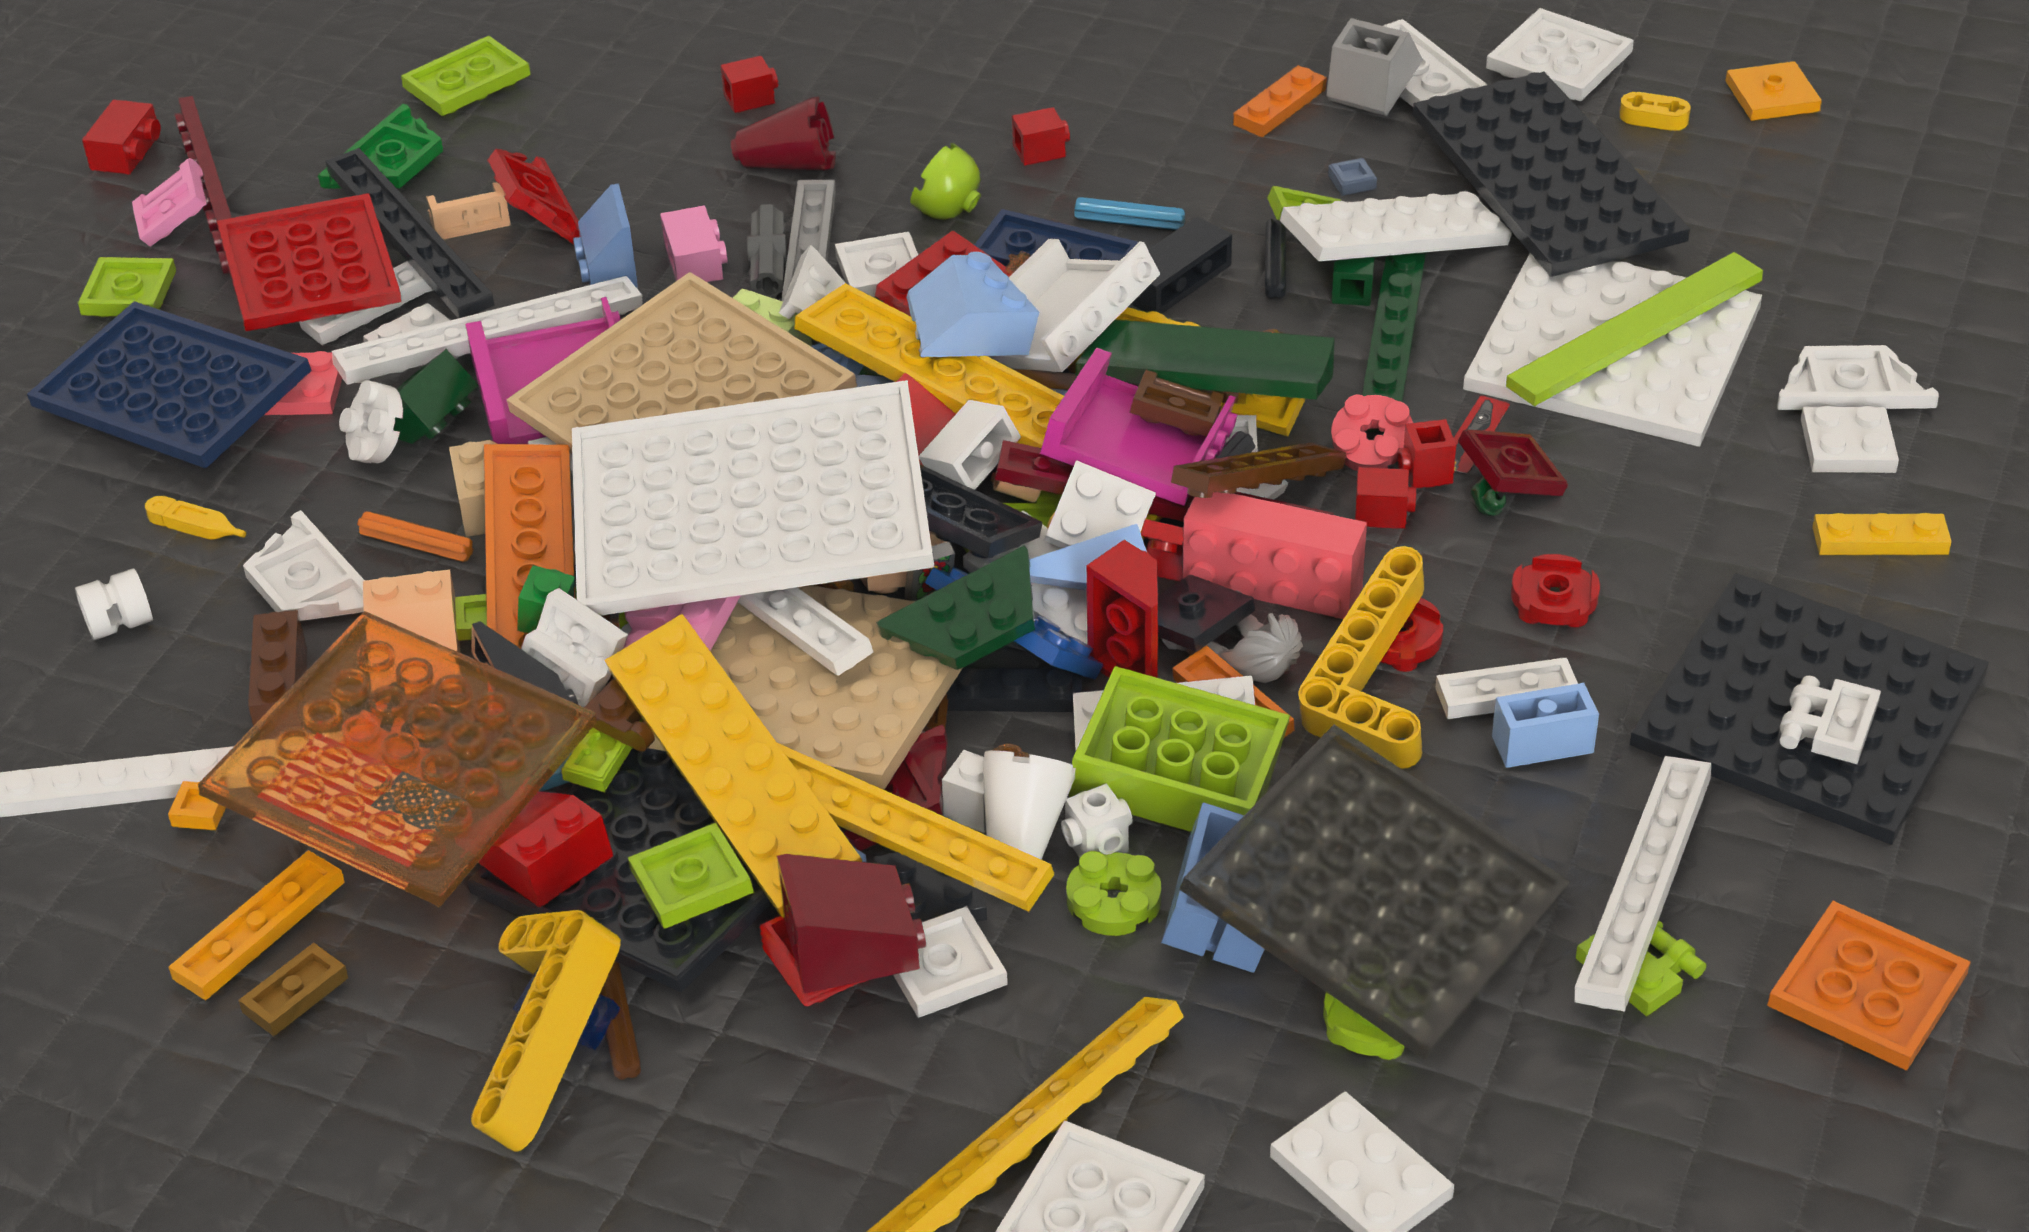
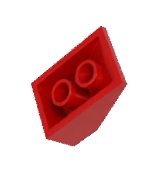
M527 790L454 840L457 848L538 907L547 904L558 894L564 892L614 856L600 813L574 795Z

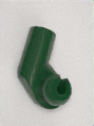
M1484 476L1472 487L1471 496L1481 514L1496 516L1505 507L1506 497L1504 495L1500 499L1497 494L1498 492L1492 489Z

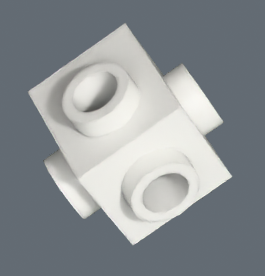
M1106 783L1067 798L1065 801V820L1061 822V828L1065 840L1069 846L1073 847L1079 857L1089 851H1099L1104 855L1114 852L1128 853L1129 825L1132 824V814L1126 801L1122 798L1118 799Z

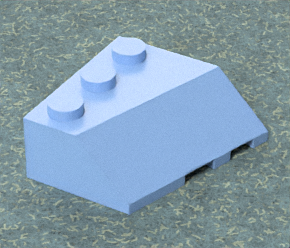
M970 252L968 255L950 256L911 288L907 295L911 318L917 325L915 330L916 339L921 342L919 349L921 357L1029 355L1040 312L987 254Z

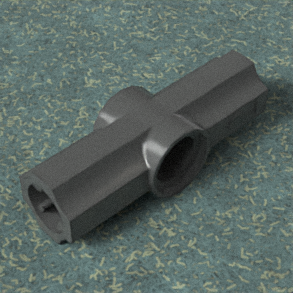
M773 204L760 205L756 212L751 213V235L747 236L750 287L753 292L775 299L783 291L784 268H786L788 256L784 212L776 209Z

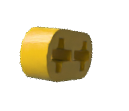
M1630 92L1621 98L1619 116L1627 124L1677 131L1686 128L1689 123L1690 104L1684 99L1677 97Z

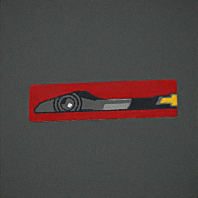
M1486 396L1478 398L1454 436L1456 443L1455 471L1467 474L1474 465L1458 443L1462 431L1467 429L1495 431L1508 410L1509 403Z

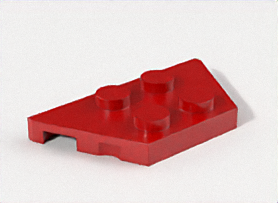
M495 149L488 158V162L495 174L494 179L501 185L505 193L504 198L513 207L524 210L574 244L573 238L580 237L578 219L545 159L536 156L532 163L525 162L527 157L522 153H510L506 150Z

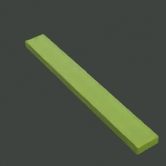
M1733 252L1507 375L1506 387L1531 405L1536 406L1761 282L1763 269Z

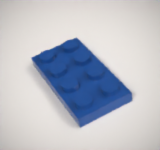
M933 567L925 583L939 590L968 574L955 567L952 568L950 573ZM1039 615L1035 618V630L1014 640L1050 665L1092 679H1096L1104 665L1090 656L1093 650L1092 647L1075 637L1069 636V638L1061 635L1059 633L1061 628Z

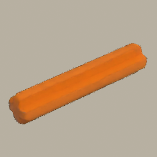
M370 511L364 512L362 517L358 519L359 533L370 538L460 562L468 561L470 555L474 552L472 547L473 541L461 535Z

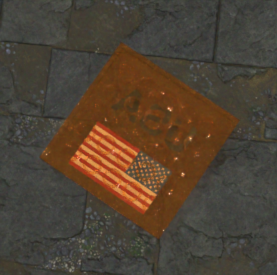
M364 611L198 783L199 795L441 907L596 724V712Z

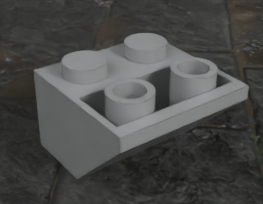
M1350 18L1332 46L1326 95L1328 100L1387 116L1423 61L1410 33Z

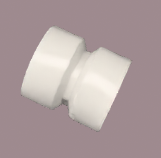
M134 568L111 575L108 584H103L96 580L75 587L82 614L93 640L117 633L119 625L122 624L130 629L153 621L145 591Z

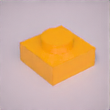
M183 781L168 813L171 826L216 830L230 799L227 785Z

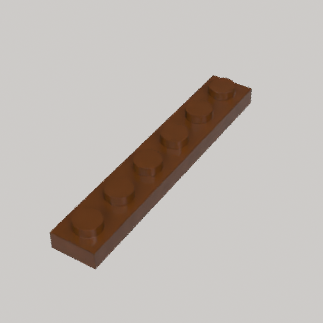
M1310 442L1175 465L1173 467L1171 483L1186 487L1187 494L1191 496L1211 498L1214 492L1233 494L1236 493L1237 488L1259 489L1260 484L1263 483L1281 485L1284 479L1302 481L1306 475L1324 477L1327 471L1344 468L1346 452Z

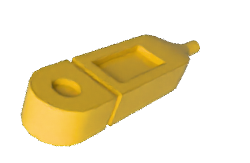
M155 496L145 503L148 520L156 525L167 526L170 529L210 540L230 535L245 538L247 534L246 531L235 528L223 513L180 500L176 501V499L166 496Z

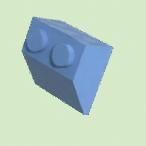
M619 183L612 184L578 221L580 237L573 238L581 280L582 283L589 282L592 285L627 276L638 289L630 225Z

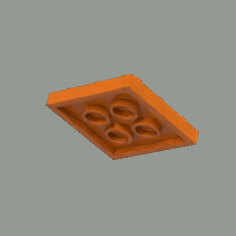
M1832 901L1770 992L1767 1006L1907 1071L1967 976L1971 961L1836 901Z

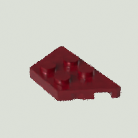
M943 724L919 735L885 788V791L939 815L943 814L942 779L946 775L948 738ZM849 830L844 833L851 845L859 851L877 844Z

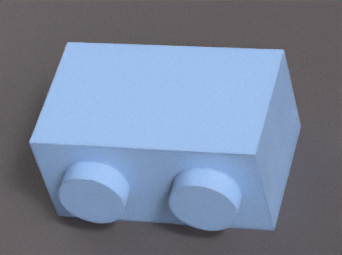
M1584 683L1496 697L1492 738L1506 768L1592 754L1595 748L1599 713Z

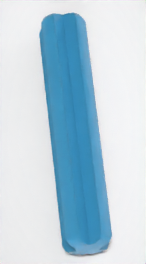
M1085 197L1077 198L1074 207L1075 218L1080 220L1177 230L1185 224V210L1182 208Z

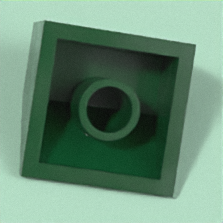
M447 349L412 374L397 388L402 400L403 413L402 418L395 417L393 430L400 432L399 440L412 444L423 435L429 440L432 439L447 425L443 418L448 413L455 417L472 402L467 395L478 384Z

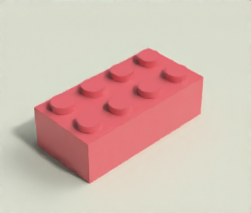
M1214 492L1211 498L1194 497L1184 517L1183 579L1188 575H1194L1234 591L1238 590L1245 595L1253 597L1255 600L1344 619L1363 588L1367 522L1238 494Z

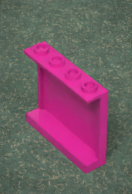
M607 297L601 298L603 318L486 340L481 321L465 324L470 353L493 442L497 444H528V441L546 437L509 411L506 399L621 320L618 311L611 312Z
M1096 348L1051 415L1040 454L1072 466L1075 465L1077 460L1156 493L1155 496L1184 506L1190 495L1187 494L1186 487L1171 483L1173 467L1175 465L1216 459V456H1220L1226 438H1230L1238 415L1231 412L1236 397L1229 396L1207 437L1203 435H1189L1181 431L1180 428L1168 424L1147 422L1139 415L1129 413L1138 386L1107 376L1106 373L1112 353Z

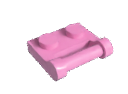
M191 158L180 164L179 171L146 196L141 194L132 201L139 238L150 247L160 239L169 236L177 226L189 217L195 216L206 205L200 179L203 176V171Z

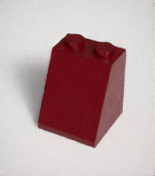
M793 854L777 856L784 922L804 994L920 969L918 949L926 947L925 933L921 919L912 920L910 913L915 912L912 890L909 883L901 885L896 866Z

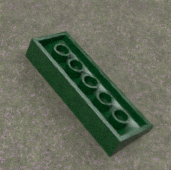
M1114 320L1084 350L1076 362V378L1095 349L1099 348L1112 353L1106 375L1131 384H1140L1145 370L1158 373L1157 378L1193 389L1317 400L1333 378L1335 338Z

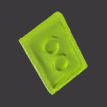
M488 35L401 75L403 88L441 116L454 113L459 108L476 100H482L489 94L504 87L514 85L517 81L530 76V68L528 62Z

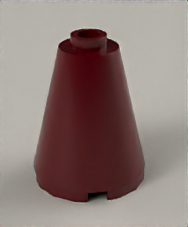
M818 96L812 97L736 132V139L731 140V150L735 161H740L743 167L823 171L833 169L836 161V150L829 151L828 147L830 139H834V133L825 103L819 102L820 97Z

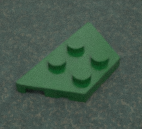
M402 104L345 153L360 148L395 188H401L444 150L442 139L434 131L429 130L427 124L421 118L415 119L408 105ZM327 168L318 174L321 188L342 189L330 176Z

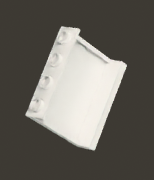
M1048 239L1009 277L1013 284L1026 295L1027 299L1040 312L1029 355L988 357L1012 369L1063 372L1160 275L1145 243L1139 242L1120 261L1069 259L1059 239Z

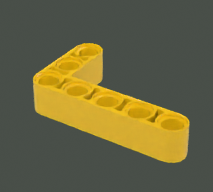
M1406 546L1396 547L1383 557L1298 691L1301 720L1306 731L1398 769L1409 768L1421 759L1422 739L1420 720L1409 710L1361 691L1423 595L1422 556L1417 550Z
M572 910L517 917L507 926L499 941L500 953L529 971L535 978L474 1107L471 1123L473 1127L514 1152L524 1149L535 1137L620 949L619 936L585 912Z

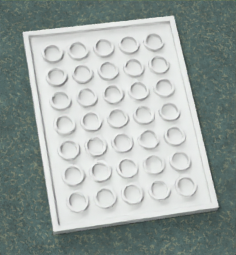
M907 380L572 428L577 600L600 616L934 567Z

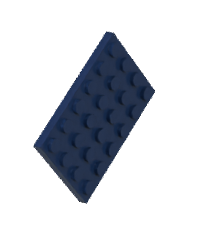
M134 301L28 392L27 397L32 407L207 468L312 370L308 359Z

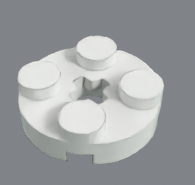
M365 380L361 383L351 407L345 408L342 411L339 427L342 432H346V445L351 460L378 464L385 461L393 451L400 433L393 430L395 417L402 418L403 413L402 400L396 388Z

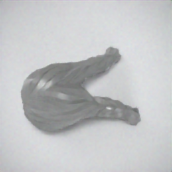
M1273 613L1268 614L1269 623L1266 625L1258 622L1257 618L1251 614L1237 623L1235 626L1238 631H1241L1244 638L1237 643L1234 649L1229 650L1214 641L1208 643L1207 646L1242 676H1252L1253 681L1267 683L1278 679L1285 671L1290 670L1291 665L1297 664V659L1300 656L1299 650L1303 647V643L1295 619H1291L1289 615L1281 614L1277 620ZM1162 639L1169 649L1186 650L1190 655L1195 653L1193 650Z

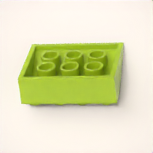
M1115 666L1073 756L1072 765L1073 768H1076L1074 782L1069 791V797L1107 783L1118 799L1122 798L1126 801L1132 815L1190 832L1204 802L1244 815L1233 843L1242 846L1252 819L1258 820L1290 715Z

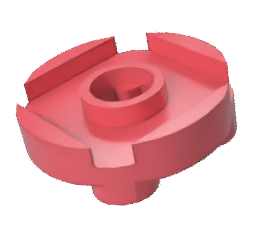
M1350 396L1346 400L1345 406L1338 411L1331 427L1333 447L1336 450L1346 452L1344 463L1355 471H1358V467L1388 469V465L1398 461V448L1404 447L1405 424L1413 423L1410 410L1405 403L1386 396ZM1370 428H1377L1379 431L1384 432V434L1376 435L1374 440H1368L1365 431Z

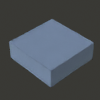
M1364 158L1329 165L1328 176L1341 196L1376 189L1377 177Z

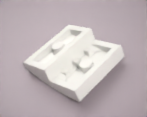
M558 588L548 593L537 629L525 636L521 649L557 673L566 690H573L579 705V715L582 716L581 710L606 686L612 675L604 660L624 648L628 634Z

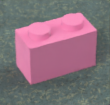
M705 205L660 213L664 246L676 281L689 272L706 282L722 280V264L728 263L724 241H720L716 219H709Z

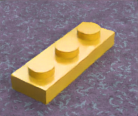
M1815 514L1812 526L1819 555H1949L1952 543L1944 514Z

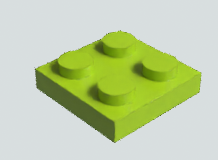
M99 257L78 302L81 315L99 317L118 316L134 301L160 310L176 273L174 259Z
M717 823L628 857L631 872L664 929L754 893L749 875Z

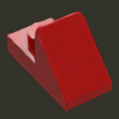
M1145 519L1141 536L1149 539L1146 551L1157 560V577L1181 581L1183 579L1184 528Z

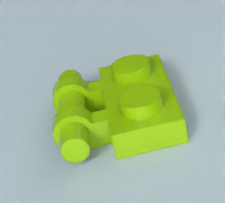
M1659 920L1650 944L1664 954V956L1657 959L1648 951L1646 952L1628 1001L1645 1016L1650 1015L1681 993L1683 979L1677 973L1684 970L1692 978L1697 979L1707 967V964L1695 955L1694 947L1683 939H1674L1662 929L1663 923ZM1595 934L1577 946L1575 959L1583 965Z

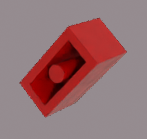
M122 100L111 101L82 139L90 170L129 175L132 173L160 136L161 125L159 120L156 119L153 104Z

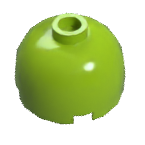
M951 143L950 148L944 146L933 157L920 177L925 180L922 190L914 188L910 203L920 212L934 219L946 220L954 218L962 213L963 210L968 213L971 212L981 197V194L977 191L981 180L976 162L956 144Z

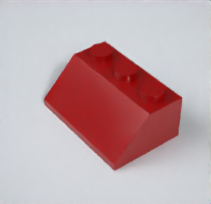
M1124 539L1086 565L1087 644L1093 648L1090 656L1104 664L1100 672L1109 678L1115 666L1158 678L1157 560L1146 551L1140 550Z

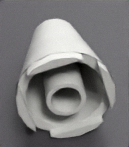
M985 751L982 762L986 835L1042 859L1074 782L1076 768H1073V765L1066 762L1036 755H1029V758L1014 756V752Z

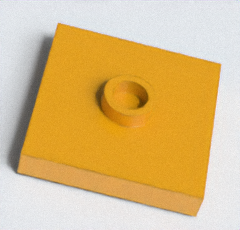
M1795 61L1727 70L1725 81L1752 121L1820 111L1822 100Z

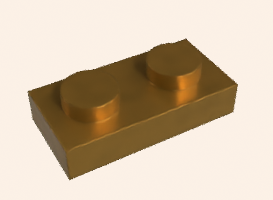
M312 943L238 1001L244 1015L272 1036H275L349 977L346 966L317 944Z

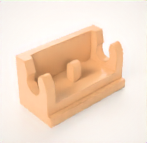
M498 182L492 183L495 192L442 203H436L434 195L426 196L430 209L428 210L429 218L433 229L444 240L511 226L507 201L504 198L505 193Z

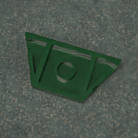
M1023 545L877 621L876 624L880 636L886 640H890L894 636L910 644L912 651L925 657H935L940 663L959 670L1035 630V618L1032 604L1033 593L1028 549Z

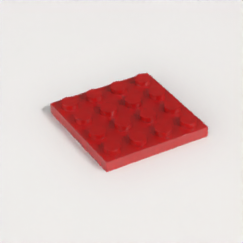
M369 193L217 221L245 332L402 302L400 288Z

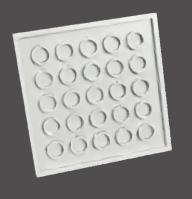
M1530 253L1464 376L1463 389L1533 406L1506 387L1507 375L1682 281L1686 277L1673 275L1667 271H1656L1634 266L1627 262L1616 261L1550 277ZM1744 290L1534 407L1700 447L1758 314L1762 294Z

